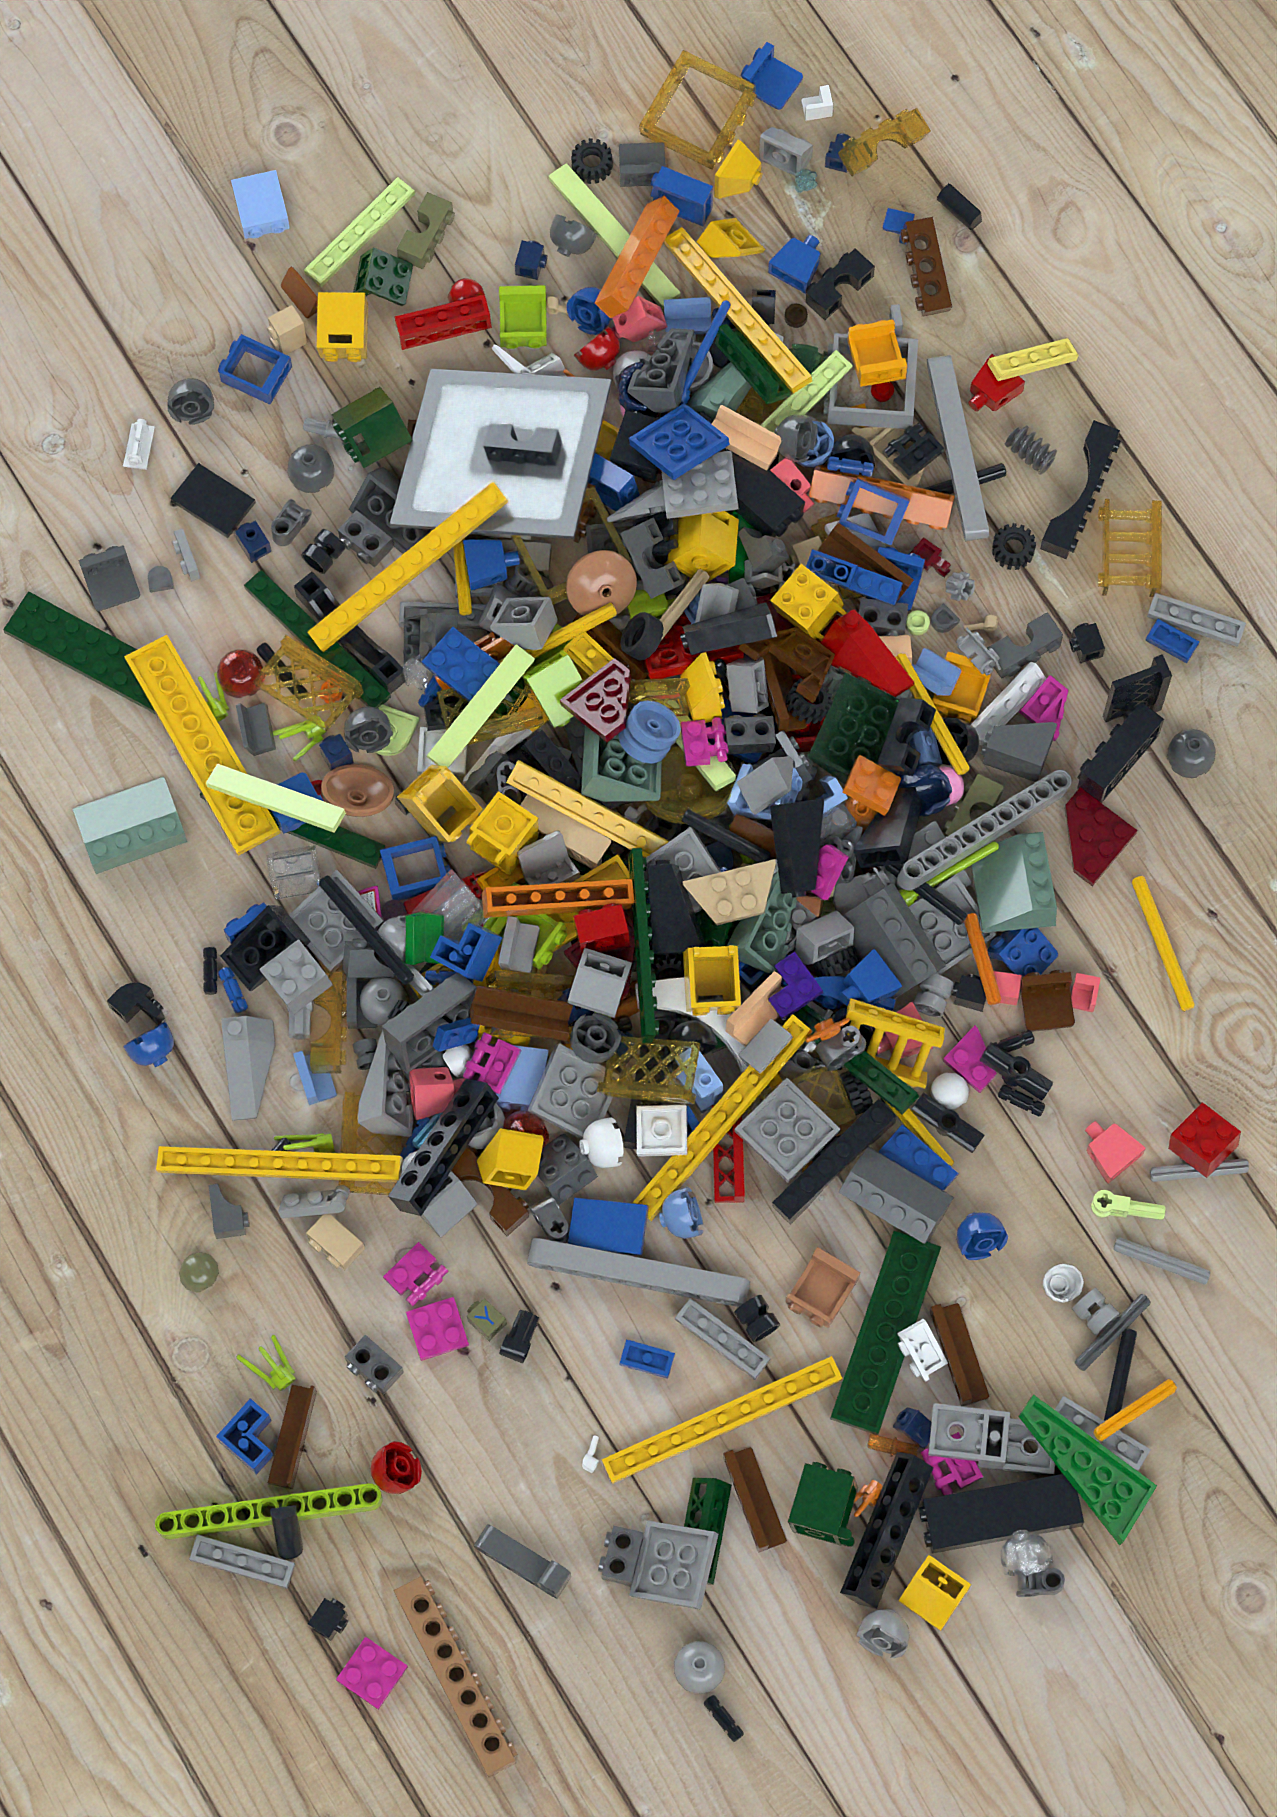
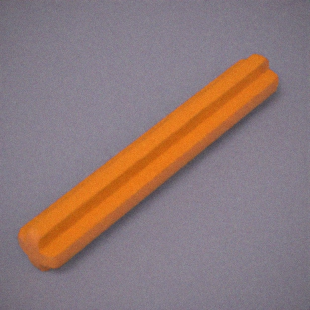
M967 914L968 916L964 924L989 1005L999 1004L1002 998L977 914Z

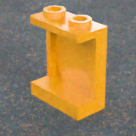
M880 320L876 323L857 324L848 328L847 341L860 387L906 379L907 363L900 353L895 335L894 320Z
M947 651L945 660L960 668L961 674L950 696L934 694L932 702L940 716H949L973 723L979 715L992 673L988 676L981 674L971 662L973 658L968 659L966 656Z

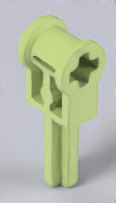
M1108 1190L1098 1191L1091 1204L1092 1212L1098 1217L1112 1215L1126 1218L1127 1215L1163 1220L1166 1211L1164 1205L1132 1201L1130 1197L1114 1195ZM1101 1200H1105L1106 1208L1101 1207Z

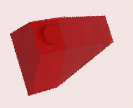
M854 609L835 620L820 644L835 654L831 663L832 666L838 669L842 667L850 671L852 676L856 678L860 676L870 681L872 686L894 697L915 685L913 679L870 624Z

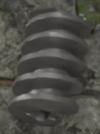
M1025 426L1022 429L1016 428L1007 438L1005 446H1012L1011 451L1013 453L1019 452L1018 457L1021 459L1026 458L1025 463L1028 465L1033 464L1032 468L1035 471L1040 469L1039 474L1042 475L1055 460L1057 450L1054 449L1049 453V443L1042 447V437L1035 441V431L1029 435L1027 434L1029 426Z

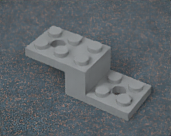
M933 1404L929 1456L978 1461L977 1466L981 1468L1054 1475V1461L1021 1420L1010 1418V1412ZM953 1426H959L963 1429L964 1435L959 1439H954L950 1436L949 1429ZM1029 1440L1034 1441L1038 1449L1035 1453L1030 1454L1024 1450L1023 1444Z

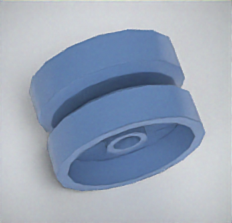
M647 700L639 702L633 707L628 719H626V728L618 736L621 746L632 758L652 764L660 762L666 757L671 746L679 737L681 727L678 718L668 707L658 702Z

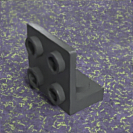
M663 142L619 144L620 187L651 186L653 175L659 173L662 166L666 167L665 144Z

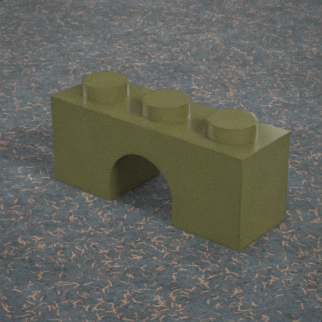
M429 192L426 193L417 210L418 221L427 225L428 229L422 233L406 230L397 247L398 258L410 262L413 266L424 269L426 263L432 261L435 246L442 242L445 235L444 230L447 225H451L455 216L452 202Z
M979 773L975 780L970 779L964 790L967 793L964 800L960 799L953 810L956 813L953 820L948 819L942 832L945 833V838L972 822L969 816L971 812L975 810L988 812L995 808L1003 793L1004 786Z

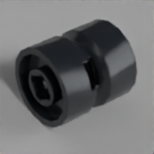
M322 529L314 538L315 544H309L301 556L310 567L321 574H325L333 565L332 559H337L346 547L336 535L326 529Z
M762 1295L751 1298L734 1311L740 1323L747 1325L746 1332L753 1342L767 1337L780 1326L774 1313H768L769 1306Z

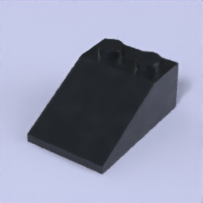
M267 905L220 957L249 991H253L266 981V978L259 970L261 967L298 939L304 947L311 941L282 906Z

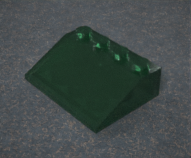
M845 672L833 698L831 708L827 712L808 754V758L836 777L840 782L846 784L854 762L859 755L875 764L878 763L900 699Z

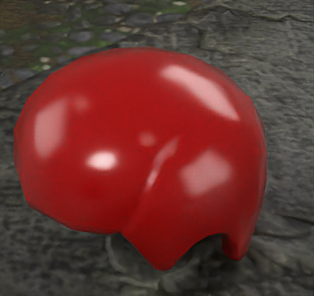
M463 278L451 286L448 300L449 303L484 295L482 286L475 280Z

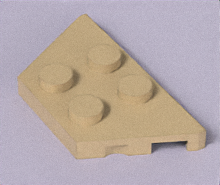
M855 427L851 430V434L860 435L868 440L873 446L875 459L899 483L918 487L926 467L908 480L893 464V460L898 455L893 454L886 458L882 452L888 447V443L891 440H897L902 436L905 429L883 427L859 429ZM909 441L903 447L908 449L914 443Z
M774 859L683 881V886L716 925L765 914L772 878L776 869V861Z

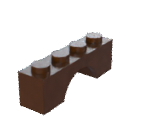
M469 1145L451 1171L461 1182L477 1181L484 1184L477 1164L479 1153ZM484 1184L494 1197L493 1206L489 1213L490 1219L508 1237L529 1218L527 1210L529 1206L520 1196L517 1199L510 1192L512 1188Z

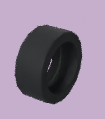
M640 612L628 622L621 636L620 645L622 651L637 660H645L656 651L663 637V623L646 612Z

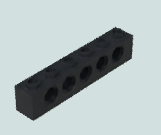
M543 730L523 744L519 751L534 769L581 793L582 777ZM588 797V798H590V799L596 801L597 803H599V804L605 806L600 800H597V799ZM610 839L611 844L604 854L613 857L617 854L620 856L628 848Z
M657 1009V1011H654L655 1020L659 1021V1026H666L668 1031L664 1034L656 1035L652 1043H642L641 1041L624 1137V1148L637 1150V1106L662 1105L663 1098H668L670 1084L666 1083L667 1074L672 1075L674 1061L670 1060L667 1038L672 1028L677 1026V1021L681 1020L682 1014ZM654 1049H661L664 1054L661 1057H654L651 1052ZM651 1072H656L660 1075V1078L656 1081H651L647 1078V1075ZM653 1096L656 1101L649 1105L643 1102V1098Z
M467 1078L464 1080L388 1195L400 1211L422 1216L499 1099L488 1083Z
M901 1452L896 1453L840 1593L859 1605L877 1609L934 1467L917 1456Z

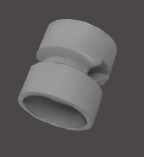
M933 974L922 981L920 984L922 992H917L913 1002L917 1011L932 1017H942L947 1005L945 999L950 997L954 983L939 974Z
M1094 1288L1072 1310L1081 1320H1087V1327L1097 1336L1110 1326L1120 1313L1112 1304H1106L1104 1295L1097 1288ZM1098 1305L1100 1309L1092 1315L1089 1311Z

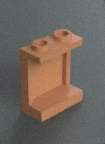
M817 1247L811 1261L791 1293L787 1295L785 1303L789 1304L788 1308L799 1315L804 1313L809 1316V1321L820 1328L824 1325L829 1328L858 1282L860 1272Z

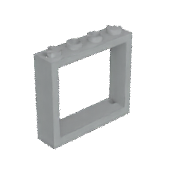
M834 333V342L829 344L828 356L835 350L839 353L851 354L847 341L848 334ZM897 338L902 358H907L904 411L836 407L837 382L825 394L830 395L829 400H825L824 414H828V424L897 429L912 427L918 339Z

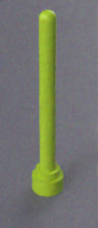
M995 841L987 844L926 883L935 887L998 850L999 844ZM903 888L899 890L908 907L914 904V901L919 896L913 890H905Z

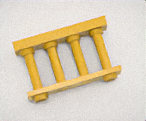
M850 999L846 1018L851 1020L850 1026H854L858 1030L861 1024L875 1028L866 1052L909 1086L925 1089L928 1072L922 1070L931 1047H942L945 1028ZM886 1031L899 1035L890 1060L875 1056L883 1034ZM908 1039L922 1042L913 1068L899 1064Z

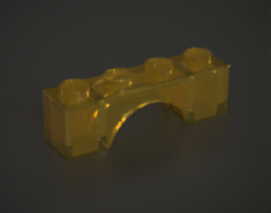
M918 108L911 111L905 109L896 115V119L891 121L888 118L878 125L879 128L873 130L871 127L862 132L860 138L855 139V137H851L843 143L844 147L838 152V155L852 177L870 168L878 160L877 146L880 141H893L906 149L923 140L931 132Z
M325 972L333 985L313 1000L314 1004L324 1008L329 1013L331 1023L329 1029L321 1038L311 1042L310 1067L312 1074L342 1073V1065H346L347 1055L346 1050H342V1042H347V1027H343V1019H347V1004H344V996H347V981H344L342 972Z

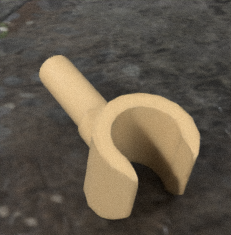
M557 297L547 298L546 311L549 314H557L558 312L568 314L567 308L559 305Z
M987 615L985 616L984 623L964 625V631L968 627L969 630L984 629V631L992 633L997 629V616Z

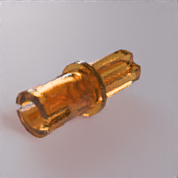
M870 1434L867 1442L869 1449L888 1453L890 1457L896 1455L897 1452L917 1456V1450L919 1449L918 1444L899 1441L897 1437L891 1439L875 1434Z

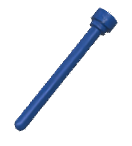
M727 300L721 303L687 372L681 405L683 403L688 404L691 398L689 396V389L718 333L719 326L722 325L731 306Z

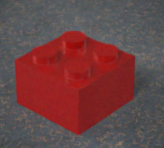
M606 904L602 906V909L595 911L585 909L579 911L578 915L573 916L581 954H583L584 948L604 953L630 946L629 931L622 904Z
M1202 1102L1171 1133L1168 1149L1208 1178L1239 1146L1241 1131Z

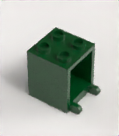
M381 387L375 388L370 393L331 414L335 421L332 426L337 435L342 439L344 449L351 456L354 463L359 462L363 468L413 441L394 403ZM361 433L364 440L356 444L353 437Z
M812 1462V1465L805 1463L788 1519V1524L793 1533L840 1546H854L855 1540L852 1537V1532L847 1529V1525L858 1491V1485L855 1477L851 1476L852 1473L850 1471L839 1468L837 1471L827 1469L825 1464L819 1462Z

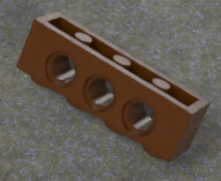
M933 216L905 222L900 232L902 242L906 243L908 252L905 253L908 266L912 267L913 274L910 275L911 285L913 289L916 288L918 297H915L917 311H921L922 317L949 312L952 308ZM915 241H924L926 248L923 250L918 249L915 246ZM920 263H928L931 266V271L923 272L920 269ZM926 285L934 286L936 294H927L924 287Z

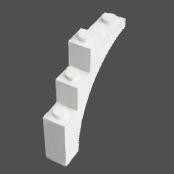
M684 977L656 980L655 987L652 990L653 996L657 997V1009L677 1012L707 1024L711 1027L713 1033L725 1043L736 1059L741 1073H743L747 1066L738 1055L745 1046L725 1032L726 1021L732 1014L717 1015V1010H713L707 1013V1015L693 1016L692 1011L686 1012ZM636 983V984H635V989H636L637 1005H638V1009H639L638 985H637V983ZM698 997V1001H699V1002H721V1001H723L722 998L699 1000V997Z

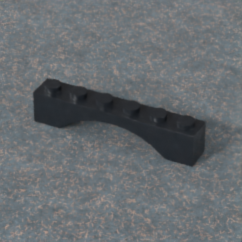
M1093 421L1083 447L1088 468L1086 487L1072 507L1050 520L1041 542V550L1067 559L1069 552H1075L1079 542L1075 538L1078 532L1083 533L1087 519H1084L1087 512H1092L1096 502L1093 496L1095 492L1100 493L1105 481L1101 479L1103 473H1108L1113 463V460L1110 459L1112 452L1117 453L1122 441L1118 439L1120 430L1098 421Z
M312 571L294 585L296 597L319 622L340 606L327 586ZM358 625L338 640L351 656L390 694L407 681L405 669L390 653L377 645Z
M878 1099L772 1202L773 1208L791 1225L845 1167L896 1123V1115Z

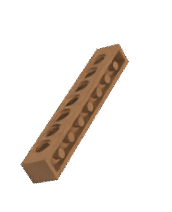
M420 1576L393 1590L488 1778L516 1764L514 1759L518 1755L511 1741L506 1743L502 1735L506 1730L500 1718L494 1720L490 1712L494 1707L488 1695L482 1696L478 1688L482 1686V1683L477 1673H470L467 1667L470 1660L464 1648L459 1651L455 1644V1641L459 1640L452 1626L447 1628L443 1620L447 1615L441 1603L436 1605L431 1596L435 1594V1591L429 1580L424 1582ZM422 1600L428 1602L429 1607L427 1611L419 1613L415 1610L417 1602ZM432 1623H436L441 1627L440 1632L435 1636H431L426 1632L427 1627ZM448 1646L452 1649V1654L449 1658L443 1659L438 1656V1651L441 1647ZM455 1669H460L464 1672V1677L461 1681L454 1682L450 1679V1673ZM466 1692H472L476 1695V1700L471 1705H465L461 1701L462 1696ZM478 1715H484L488 1719L487 1725L483 1728H477L473 1725V1721ZM495 1738L500 1742L499 1748L496 1751H488L485 1748V1743L487 1740Z

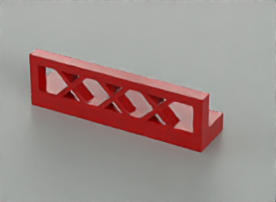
M485 294L394 317L402 350L492 328Z
M742 1116L732 1126V1133L730 1131L726 1133L733 1139V1144L726 1151L719 1144L713 1149L715 1203H744L743 1139L734 1131L743 1121ZM718 1150L722 1153V1155L719 1158ZM732 1150H733V1157H732L731 1155H729V1153H730ZM725 1157L733 1163V1169L727 1175L719 1169V1163ZM733 1173L734 1182L729 1178ZM719 1174L723 1177V1179L720 1182ZM725 1181L734 1187V1196H719V1188Z

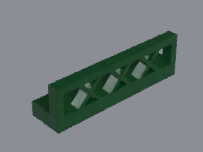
M727 324L719 326L715 344L763 401L768 405L790 397V389L739 330L733 332Z
M693 1478L684 1527L713 1531L719 1534L707 1585H714L732 1484L717 1478ZM700 1485H707L705 1494L700 1498ZM700 1509L702 1512L701 1519L695 1523V1513Z

